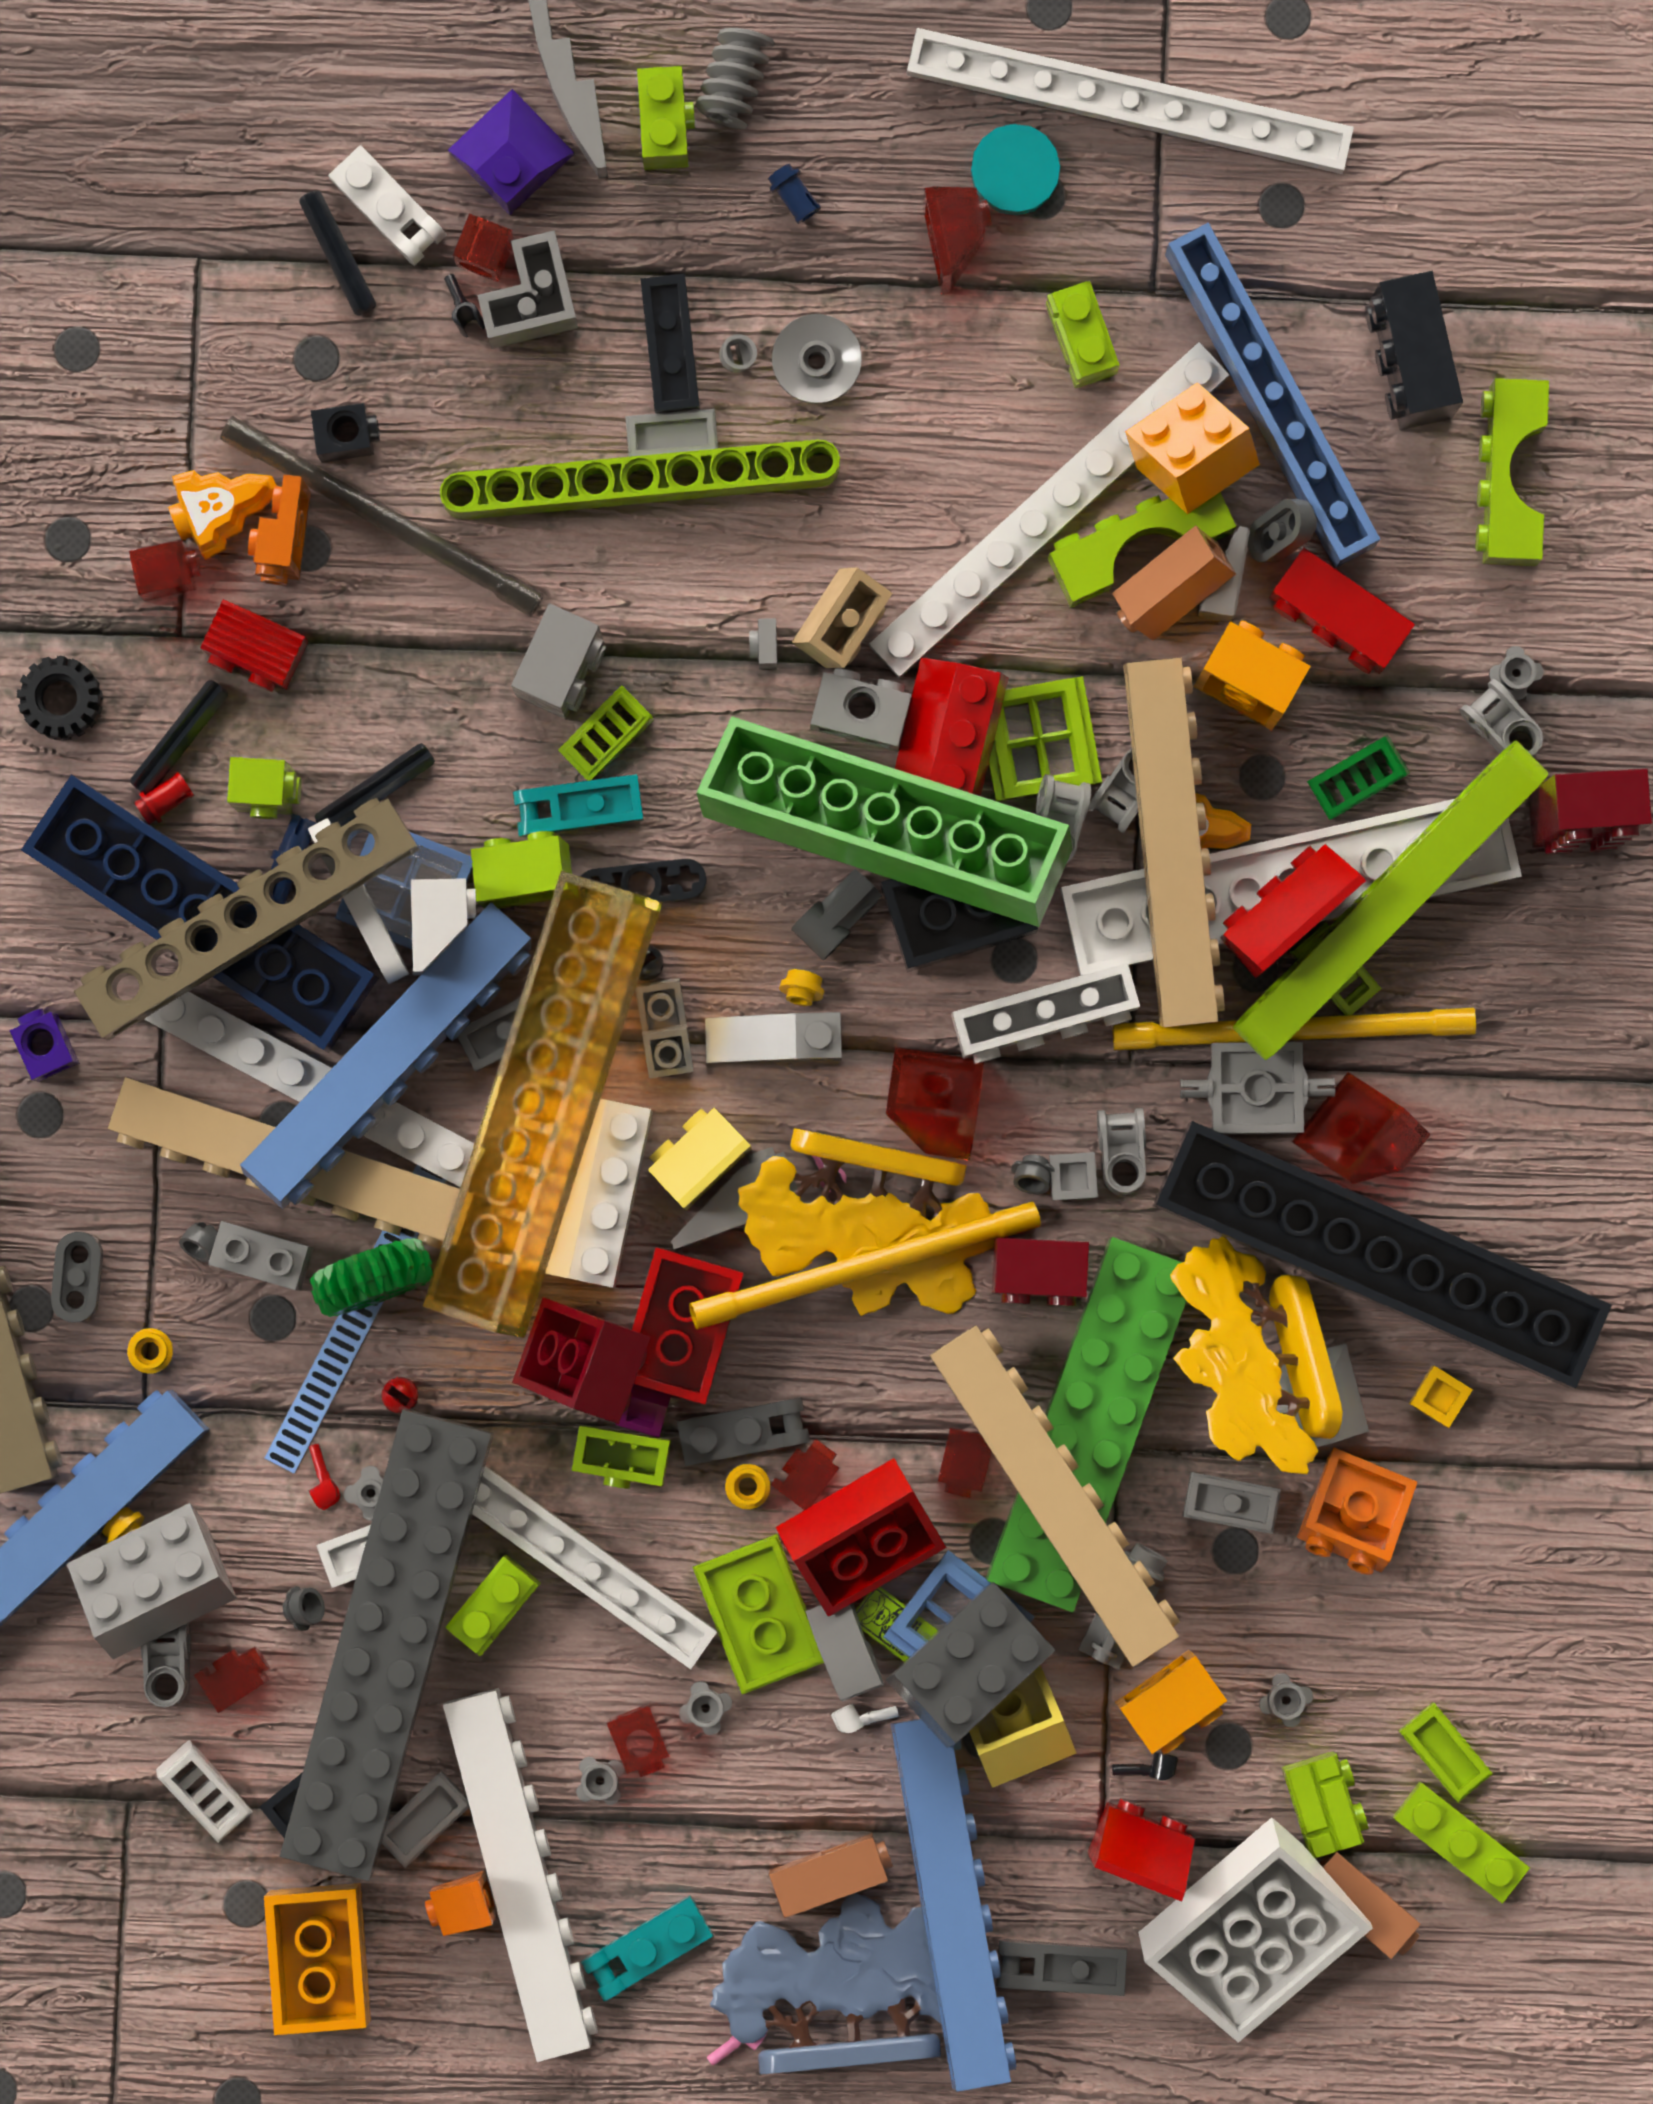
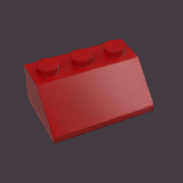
M921 657L895 769L981 796L1009 677L1001 672L956 662Z
M1326 844L1318 851H1315L1311 845L1290 862L1295 869L1292 874L1284 881H1281L1277 875L1273 877L1256 893L1261 898L1258 904L1249 912L1242 905L1222 923L1228 930L1220 939L1255 978L1366 881L1357 870Z

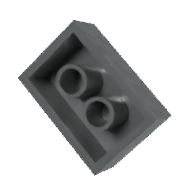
M993 1582L981 1590L885 1680L948 1748L964 1737L1056 1650Z

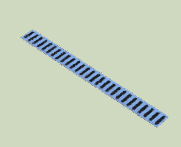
M416 1165L413 1171L414 1174L444 1184L446 1182L444 1178L419 1165ZM403 1227L400 1236L382 1230L374 1248L406 1238H417L419 1233ZM383 1302L337 1317L264 1457L265 1459L295 1473Z

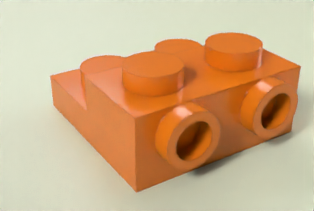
M283 474L282 487L275 486L272 497V513L277 514V519L259 517L258 529L250 530L248 556H253V562L256 565L255 575L261 577L260 582L285 586L288 579L300 580L311 491L301 476Z
M1333 1447L1328 1455L1316 1492L1309 1502L1297 1538L1306 1542L1305 1548L1312 1554L1330 1557L1334 1553L1349 1559L1347 1565L1358 1573L1370 1575L1374 1573V1570L1381 1573L1392 1558L1418 1482Z

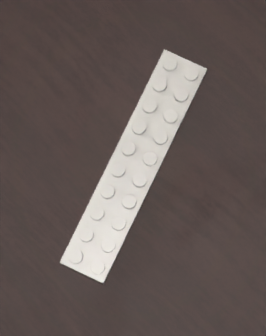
M1455 799L1209 854L1211 875L1204 876L1205 894H1213L1216 916L1214 921H1208L1210 939H1217L1218 945L1225 944L1220 937L1228 929L1222 923L1242 905L1249 912L1258 904L1261 898L1256 893L1273 877L1277 875L1281 881H1284L1292 874L1295 869L1290 862L1310 845L1315 851H1318L1326 844L1366 880L1321 921L1337 919ZM1509 818L1429 898L1522 877ZM1144 869L1060 888L1080 976L1124 963L1134 965L1153 960Z

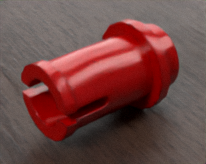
M177 772L173 777L146 795L143 792L139 793L141 798L135 801L134 804L147 824L150 825L154 821L161 823L162 819L160 817L187 799L194 797V794L180 773Z

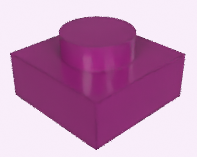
M633 1384L630 1405L622 1414L620 1423H616V1425L660 1437L671 1395Z

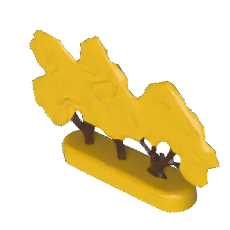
M798 1128L793 1129L790 1143L791 1149L798 1153L820 1157L824 1167L813 1174L801 1177L797 1173L794 1164L786 1158L772 1156L761 1164L760 1172L755 1182L738 1188L740 1196L738 1205L748 1214L744 1232L748 1235L751 1244L760 1250L761 1260L771 1275L776 1277L802 1271L813 1262L814 1258L825 1251L833 1253L838 1262L992 1215L988 1204L983 1200L980 1193H968L952 1203H940L932 1192L934 1182L960 1186L965 1177L967 1168L965 1164ZM849 1163L875 1169L871 1193L859 1199L844 1195L835 1182L838 1170L842 1165ZM888 1172L922 1179L921 1189L915 1194L910 1203H902L896 1196L885 1190L884 1184ZM792 1181H802L801 1187L796 1191L790 1190ZM823 1181L825 1186L821 1196L811 1203H803L801 1196L811 1184L812 1187L819 1188L820 1182ZM830 1189L836 1192L837 1200L835 1203L827 1197ZM927 1205L934 1208L935 1215L932 1220L925 1218ZM994 1239L842 1284V1286L851 1288L853 1291L852 1301L860 1316L876 1312L890 1305L891 1297L894 1295L897 1286L903 1283H907L912 1292L917 1295L922 1306H927L946 1314H952L962 1308L963 1302L970 1300L976 1294L971 1270L964 1264L965 1259L993 1248Z
M1226 1237L1212 1238L1209 1248L1193 1246L1192 1250L1186 1254L1185 1262L1179 1263L1170 1274V1277L1184 1299L1211 1320L1212 1327L1209 1331L1196 1329L1189 1339L1190 1348H1182L1173 1359L1193 1383L1211 1387L1218 1395L1212 1407L1206 1411L1211 1441L1220 1450H1225L1237 1461L1251 1456L1255 1453L1256 1446H1260L1282 1472L1308 1474L1309 1468L1307 1464L1314 1461V1457L1319 1452L1315 1442L1310 1437L1323 1439L1335 1437L1342 1423L1343 1411L1307 1280L1302 1276H1279L1271 1286L1268 1303L1259 1292V1287L1265 1283L1266 1271L1263 1263L1253 1254H1244L1236 1251ZM1243 1282H1250L1255 1291H1250L1244 1286ZM1240 1292H1244L1256 1299V1307H1262L1263 1312L1253 1310L1244 1304L1239 1297ZM1252 1316L1261 1317V1322L1254 1324ZM1269 1320L1274 1321L1282 1354L1273 1353L1264 1343L1262 1329ZM1283 1364L1286 1366L1293 1394L1283 1390L1279 1382ZM1277 1405H1288V1412H1278L1276 1410ZM1297 1413L1299 1414L1303 1430L1299 1427L1295 1419Z

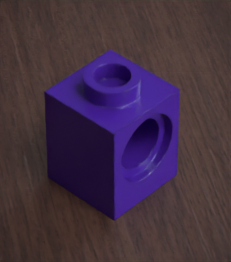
M42 1008L34 1010L18 1018L20 1026L9 1030L33 1081L40 1082L80 1064L61 1020L56 1013L49 1012L45 1014ZM47 1030L53 1036V1047L47 1054L37 1055L32 1047L33 1038L37 1033Z

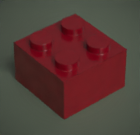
M1014 1238L994 1239L992 1294H1001V1303L1030 1304V1296L1034 1295L1047 1296L1046 1305L1076 1306V1297H1087L1089 1242Z

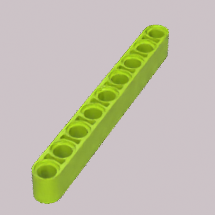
M816 439L466 471L450 474L445 478L440 486V497L444 508L451 516L456 519L468 520L818 488L830 485L836 480L840 469V456L832 443ZM818 453L829 456L833 463L827 472L821 474L811 471L807 466L809 458ZM773 457L784 460L788 466L787 471L777 478L766 475L762 469L764 463ZM729 461L736 462L743 468L741 477L732 482L724 481L718 475L719 467ZM684 465L691 466L698 472L696 481L688 486L679 485L673 480L675 470ZM637 470H646L652 474L653 481L648 488L636 490L628 484L630 475ZM592 474H601L608 479V486L601 493L591 494L583 488L586 478ZM557 478L563 483V490L557 497L546 498L539 493V487L545 479ZM504 482L516 484L518 487L516 498L509 502L497 500L494 497V492L498 485ZM467 486L474 491L471 502L465 506L453 505L449 499L451 492L456 487Z
M1517 740L1506 747L1238 1019L1233 1029L1264 1060L1272 1057L1539 787L1548 776V771Z

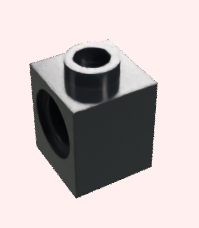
M364 403L310 410L316 454L321 463L374 455L373 442L380 441L377 415H369ZM352 422L359 426L358 435L354 440L340 442L335 438L336 430L341 424Z

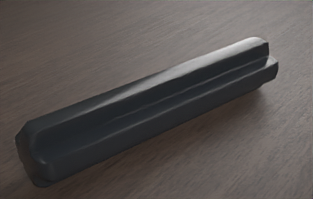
M314 190L303 195L299 199V203L354 314L360 316L370 312L376 307V302L322 193L319 190Z
M211 679L203 685L131 777L130 783L136 789L146 795L160 784L228 697L226 689Z
M423 743L417 744L316 813L314 816L315 821L319 823L328 818L331 823L339 822L341 827L356 818L354 811L358 807L374 798H378L381 801L431 767L435 762L434 757Z

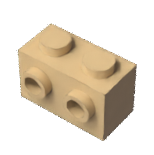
M858 567L840 568L791 643L825 668H845L861 649L860 643L869 629L873 628L882 618L885 612L884 606L893 593Z

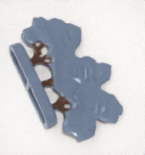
M858 1893L848 1895L840 1906L841 1914L838 1917L830 1918L819 1930L821 1946L816 1951L809 1953L800 1947L796 1939L786 1930L762 1921L755 1922L743 1936L741 1946L732 1950L728 1958L722 1963L724 1982L712 1990L713 1999L710 2007L727 2015L731 2035L741 2043H754L765 2036L768 2029L773 2025L786 2030L795 2038L790 2047L761 2051L758 2055L759 2074L940 2057L941 2045L938 2035L933 2033L910 2035L909 2025L919 2014L930 2015L941 2023L921 1907L912 1908L908 1916L892 1929L885 1924L879 1904L865 1895ZM911 1995L914 1997L915 2004L912 2009L906 2011L905 1998ZM779 1999H786L796 2009L799 2021L794 2023L793 2016H786L784 2019L775 2006V2002ZM811 2003L813 2006L811 2013L805 2017L802 2007ZM768 2009L774 2015V2021H765L763 2010ZM834 2009L841 2011L846 2016L847 2042L816 2044L812 2040L808 2028L813 2017L823 2010ZM880 2010L888 2011L891 2019L897 2026V2037L861 2040L859 2023L863 2019L870 2018Z

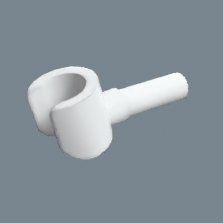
M851 1703L834 1711L831 1717L840 1732L852 1733L865 1725H870V1723L896 1718L899 1715L897 1707L893 1706L866 1712L859 1716L854 1704Z

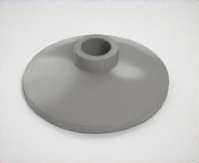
M810 314L793 320L780 332L773 346L772 367L778 383L789 395L802 402L822 404L840 398L852 388L861 369V348L855 334L845 323L829 315ZM811 356H822L825 359V365L818 370L811 368L808 364Z

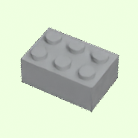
M190 1503L66 1563L92 1634L112 1659L237 1599L208 1525Z

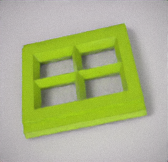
M1083 676L1006 689L989 760L996 802L1038 795L1040 784L1045 774L1053 775L1055 781L1078 786L1082 782L1090 783V785L1102 783Z

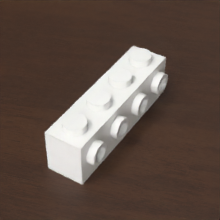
M1124 963L954 1011L951 1017L963 1059L973 1056L975 1064L1001 1057L999 1049L1017 1044L1018 1051L1020 1052L1044 1045L1043 1036L1060 1032L1062 1039H1067L1087 1033L1088 1028L1086 1024L1104 1019L1106 1027L1130 1021L1132 1020L1130 1012L1137 1010L1140 1004L1129 965Z

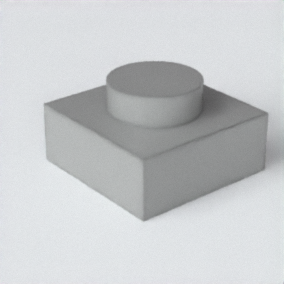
M776 618L758 619V631H749L750 658H759V670L777 669Z
M1095 1152L1049 1155V1164L1055 1169V1172H1051L1052 1201L1098 1198Z

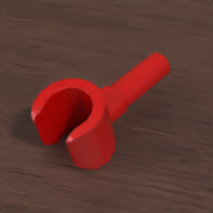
M314 1444L309 1446V1450L320 1484L310 1489L309 1493L316 1506L324 1511L340 1500L341 1493L330 1477L329 1471H327L320 1444Z

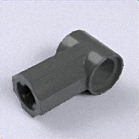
M854 869L822 902L817 901L793 925L791 930L824 961L850 935V929L878 903L882 894L864 875Z

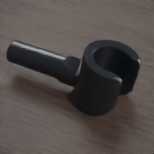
M447 275L444 280L455 305L452 319L460 333L467 338L466 324L472 320H477L483 330L485 328L483 317L473 303L467 302L455 275Z
M1155 1752L1151 1765L1113 1764L1112 1773L1113 1776L1142 1775L1158 1780H1168L1175 1775L1178 1758L1174 1755H1163L1161 1752Z

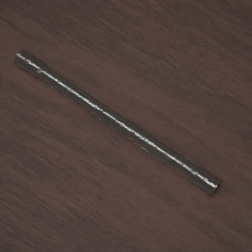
M232 416L225 425L220 436V440L253 459L265 462L286 475L301 476L308 488L489 590L498 599L524 614L532 617L544 597V593L510 574L502 573L271 441L267 435Z

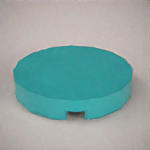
M1020 124L998 127L983 137L973 153L971 166L974 189L979 197L999 213L1010 215L1034 212L1041 207L1055 191L1060 172L1057 150L1048 137L1031 126Z

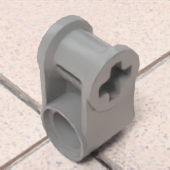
M1495 679L1487 683L1489 689L1470 706L1463 705L1459 709L1466 722L1481 737L1485 738L1499 754L1510 745V734L1517 731L1525 732L1531 738L1532 748L1528 752L1533 757L1542 747L1543 733L1539 725L1520 707L1514 696ZM1492 704H1497L1487 714H1483Z
M1132 748L1124 755L1111 776H1107L1090 801L1088 808L1091 812L1094 810L1099 811L1117 823L1118 830L1122 833L1126 831L1138 813L1135 777L1129 770V761L1133 758ZM1107 798H1110L1111 800L1122 806L1125 810H1122L1121 808L1110 802Z
M1045 774L1038 791L1035 814L1069 825L1073 850L1067 861L1068 863L1074 857L1077 850L1082 823L1089 808L1091 785L1086 782H1082L1080 786L1054 780L1053 775Z
M1135 1108L1134 1113L1106 1114L1104 1110H1097L1098 1143L1102 1156L1104 1184L1115 1195H1131L1141 1187L1146 1175L1144 1151L1146 1134L1143 1108ZM1131 1128V1130H1115V1131H1113V1130H1111V1129ZM1121 1162L1132 1165L1137 1174L1135 1183L1130 1186L1117 1184L1112 1176L1113 1166Z
M190 1622L141 1646L143 1688L145 1696L155 1706L165 1708L178 1705L189 1694ZM174 1638L175 1642L158 1643L157 1639ZM164 1673L171 1674L178 1682V1691L171 1699H164L158 1694L156 1689L157 1680Z

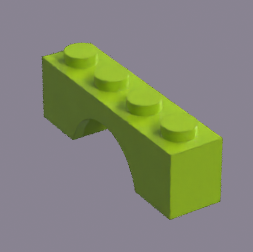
M1495 378L1489 386V391L1482 392L1481 418H1488L1487 435H1481L1479 462L1486 463V480H1479L1477 506L1485 507L1484 525H1477L1475 539L1476 551L1483 552L1482 564L1537 566L1543 560L1544 514L1527 506L1515 492L1510 477V462L1515 448L1520 443L1532 436L1541 434L1548 425L1549 380Z
M1221 492L1189 514L1185 513L1170 498L1162 501L1160 496L1157 495L1136 505L1137 513L1121 520L1119 514H1116L1094 525L1096 532L1080 539L1078 533H1074L1053 544L1055 551L1049 554L1048 561L1070 608L1112 589L1115 559L1127 544L1137 538L1146 535H1165L1178 540L1195 525L1215 541L1233 534L1237 526Z

